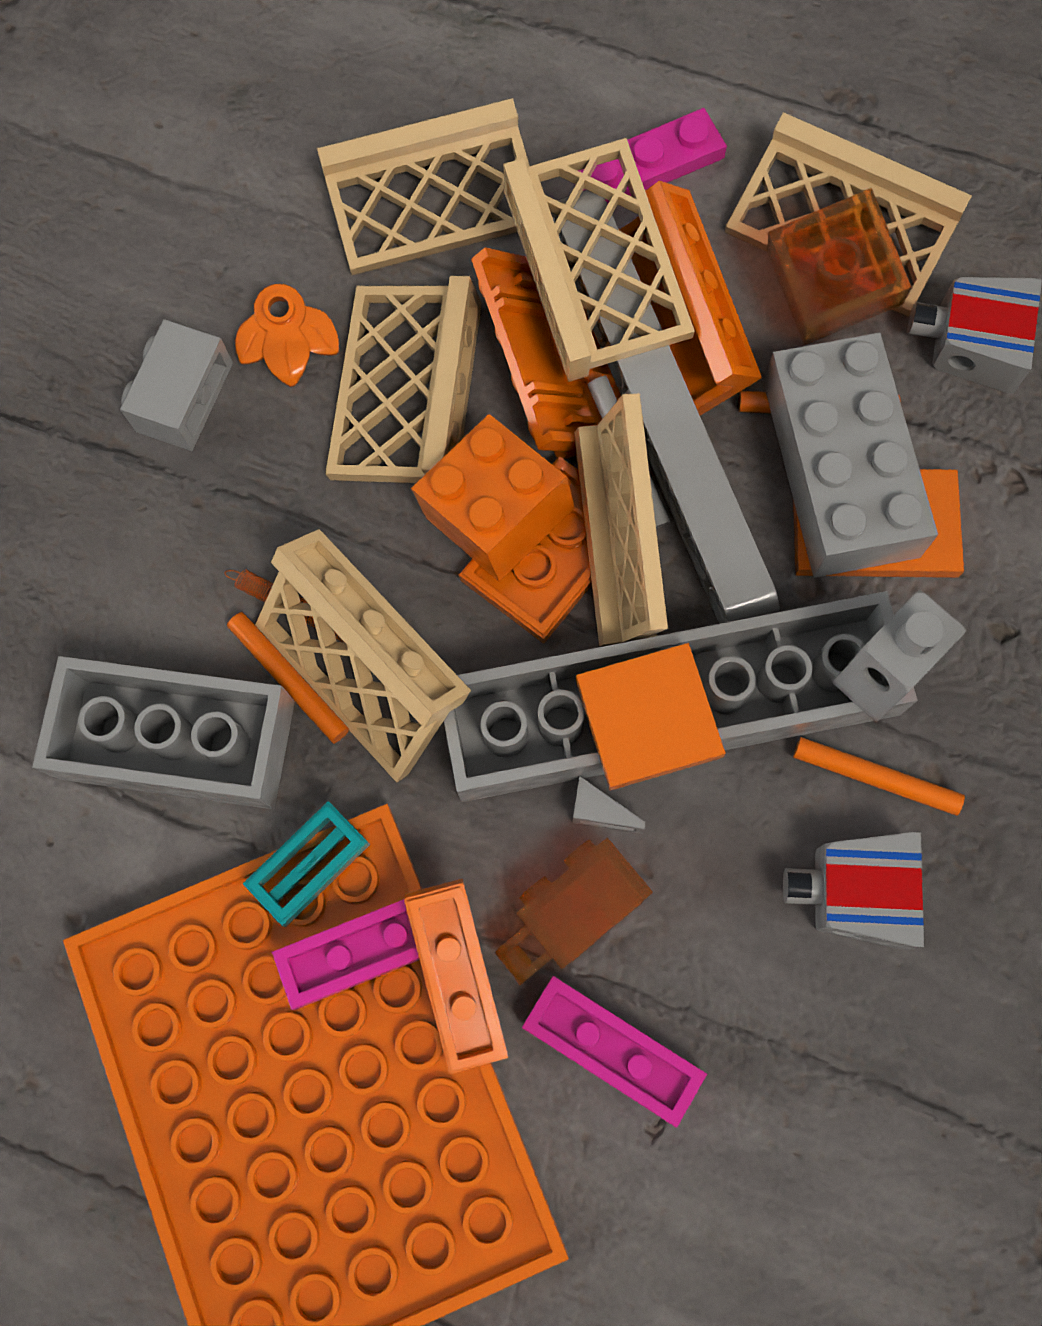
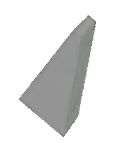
M579 776L573 823L643 833L645 821Z

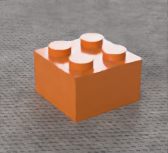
M490 414L411 488L426 519L499 582L575 508L567 476Z

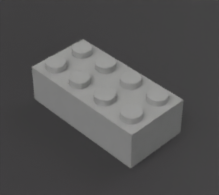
M881 333L773 352L763 384L813 578L921 558L938 536V532Z
M58 656L32 768L58 780L275 810L295 701L283 686Z

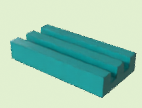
M328 801L265 861L243 885L281 926L287 927L371 844ZM332 821L336 828L268 893L263 885L326 824ZM347 837L351 842L282 908L279 902Z

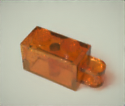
M608 837L597 846L590 839L584 842L564 860L565 864L569 867L565 873L553 883L546 876L542 877L519 897L525 906L517 912V916L525 926L494 953L520 986L551 960L555 962L561 971L564 970L652 895L653 891ZM531 935L535 937L546 951L534 962L529 959L519 946Z

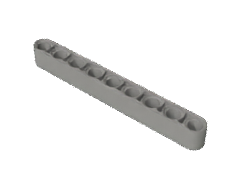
M583 190L573 209L599 221L607 207V202L605 198L589 190ZM569 196L561 198L557 201L565 204ZM551 212L553 221L555 223L559 215H556ZM611 216L607 225L618 230L614 218ZM566 220L559 233L561 243L582 253L593 232ZM600 236L589 257L616 269L627 248ZM630 259L623 273L641 281L632 259ZM567 260L570 271H572L575 263ZM583 268L575 285L578 292L599 301L610 280ZM617 284L606 306L633 318L644 297ZM650 303L640 322L657 331H661L662 328ZM584 308L589 320L592 312ZM601 316L593 328L600 348L620 343L627 330ZM634 333L631 339H635L641 336ZM664 346L608 363L621 396L622 394L640 393L648 460L719 624L779 612V600L774 584L670 346Z

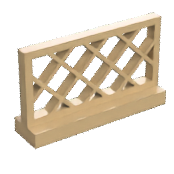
M513 98L317 148L352 275L518 232L513 217L496 209L505 195L504 173L484 163L490 150L511 145L515 160L524 158L527 167H529L518 128V114ZM456 159L470 167L458 187L435 175L443 162ZM407 171L421 179L410 200L387 188L395 174ZM477 172L500 184L489 204L466 192ZM381 178L379 183L374 181L375 179ZM360 184L373 191L360 213L342 203L339 193L340 188ZM429 184L452 196L441 217L418 205ZM381 197L404 209L392 230L369 218ZM460 201L483 213L476 227L463 230L448 222ZM412 214L435 226L427 240L414 243L400 235ZM346 216L355 221L351 229H349ZM490 218H492V219H494V220L496 221V222L488 223L489 220H490ZM364 226L386 238L379 252L357 258L354 242ZM442 231H445V232L448 233V234H446V235L440 236V234L442 233ZM394 243H396L397 245L400 246V247L392 248L393 245H394Z
M783 112L774 129L773 139L730 217L725 233L909 317L914 303L917 302L972 195ZM775 159L795 167L800 181L773 189L768 172ZM826 183L840 187L845 202L820 210L812 188ZM763 184L765 192L757 195L761 185ZM803 191L811 213L785 222L778 200ZM853 193L860 197L854 198ZM769 203L777 225L757 230L742 223L749 209ZM874 203L887 208L892 223L866 231L859 208ZM849 212L857 234L831 243L823 220ZM900 214L907 218L901 219ZM815 223L822 246L808 251L794 247L789 232ZM923 224L941 232L934 246L913 252L905 229ZM896 233L903 256L878 264L870 241ZM780 235L782 241L774 237ZM861 244L868 267L852 273L840 268L835 252ZM826 256L828 262L820 259V257ZM927 259L920 272L917 262ZM907 265L914 284L908 297H903L888 290L882 273ZM872 277L874 283L866 279Z
M627 138L527 167L524 158L503 164L504 192L568 382L589 376L591 368L693 338L695 330ZM619 159L624 176L617 189L591 177L597 165ZM555 177H562L576 185L567 202L563 204L545 195L541 182ZM627 187H629L631 196L624 193ZM584 189L610 201L599 221L573 209ZM617 205L638 214L641 224L634 237L607 225ZM551 212L556 215H559L555 223L553 221ZM566 220L593 232L582 253L560 241L559 233ZM644 234L646 236L648 244L641 241ZM600 236L627 248L616 269L589 257ZM634 252L655 262L658 272L651 286L623 273ZM567 260L575 263L572 271H570ZM583 268L610 280L599 301L577 291L575 282ZM661 281H662V284H663L665 293H663V292L657 290L658 287H659V285H660V283H661ZM617 284L644 297L633 318L606 306ZM653 301L672 310L677 326L657 331L640 321L650 302ZM583 308L592 312L589 320H587ZM600 316L627 329L620 343L597 350L592 330ZM634 333L641 336L635 339H631Z
M450 276L448 286H356L325 472L330 480L417 483L463 439L482 305L470 276ZM369 303H390L396 309L375 328L367 321ZM426 303H442L440 315L424 328L411 316ZM406 321L417 334L394 352L383 338L402 322ZM437 335V339L435 342L432 338ZM378 343L389 357L366 375L359 367L360 357ZM427 344L434 352L433 362L419 374L415 375L404 361L423 345ZM399 367L410 381L387 399L375 385L395 368ZM357 376H359V377L361 378V380L358 381V382H357ZM428 382H430L429 390L425 387ZM368 390H371L382 404L358 422L351 414L353 403ZM417 391H420L427 399L426 410L408 424L396 409ZM389 414H392L403 429L379 447L367 432ZM351 423L354 427L349 430V425ZM423 429L422 439H421V437H420L417 433L420 432V431ZM361 437L375 451L359 465H343L345 450ZM412 438L420 447L418 466H395L388 457ZM382 462H384L387 466H378V465L381 464Z
M640 393L622 394L597 426L578 427L574 432L599 646H609L655 637L657 633L668 629Z
M318 529L277 547L271 563L279 572L255 626L349 728L348 730L396 782H399L408 776L448 713L462 705L471 690L325 534ZM299 594H300L308 603H301ZM280 614L287 615L292 637L277 622ZM304 616H313L319 640L310 639ZM335 633H336L345 643H343V642H337ZM314 652L323 654L328 676L317 666ZM340 655L350 656L355 679L346 678ZM371 672H372L381 682H373V678H372ZM350 692L359 693L364 715L353 705ZM377 696L387 697L392 719L382 718ZM409 713H410L419 723L411 722V721H410V717H409ZM386 732L397 735L401 757L389 745Z

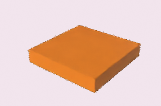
M689 643L576 675V683L610 791L721 759L725 756L726 753Z

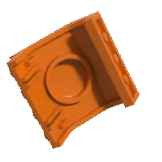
M659 180L645 192L695 330L693 338L669 346L701 416L757 382L762 376L690 190ZM639 216L618 230L634 237L641 224ZM644 234L641 241L648 244V241ZM485 247L472 257L471 261L478 278L479 290L486 300L495 326L496 338L502 346L511 371L512 384L518 392L524 408L529 432L535 440L538 450L554 451L556 459L558 456L563 459L576 456L574 435L576 429L584 426H597L602 420L587 384L598 377L607 376L617 401L621 397L609 366L605 364L591 368L589 376L568 382L526 256ZM634 252L631 259L641 282L651 286L658 272L656 264ZM661 281V283H660V285H659V287H658L657 290H659V291L665 293V290H664V287H663V284H662V281ZM653 301L650 302L662 330L677 326L672 310ZM592 330V335H593V338H594V341H595L597 350H598V349H601V348H600V345H599V343H598V341H597V338H596V336H595V334H594V331Z

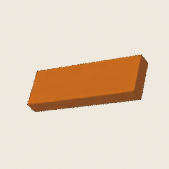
M463 878L404 894V902L449 1074L508 1058Z

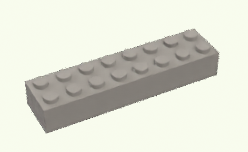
M884 591L457 675L470 688L471 692L462 705L448 713L444 720L459 798L461 802H467L578 780L579 776L588 778L605 774L576 683V675L686 643L690 645L724 750L874 721L832 682L872 637L894 616L888 593ZM868 667L870 676L877 683L889 687V683L882 673ZM914 687L881 719L900 716L917 702Z

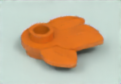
M286 284L267 286L258 294L254 303V314L240 325L235 339L237 356L242 365L256 363L264 359L272 374L289 387H294L302 377L310 358V352L324 356H333L339 353V339L332 320L322 310L305 306L300 293ZM283 301L289 305L288 312L284 316L275 317L270 313L271 306L275 302Z

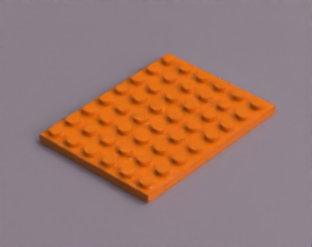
M388 804L348 820L371 845L287 927L281 926L243 885L277 851L275 850L63 940L188 1326H423L569 1260L568 1252L493 1064L489 1063L449 1074L420 960L297 1010H291L272 954L273 951L404 899V894L422 889ZM336 825L318 832L263 885L266 891L269 893L336 828ZM345 837L279 902L281 907L283 908L351 841Z

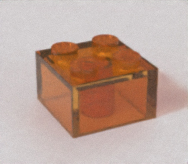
M872 188L768 232L767 253L804 345L903 305L911 290V284Z

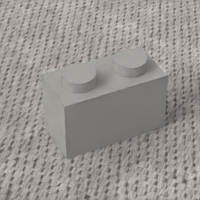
M163 319L156 336L150 337L145 345L143 363L135 379L126 385L122 394L120 411L137 433L193 451L233 365V361L222 339Z

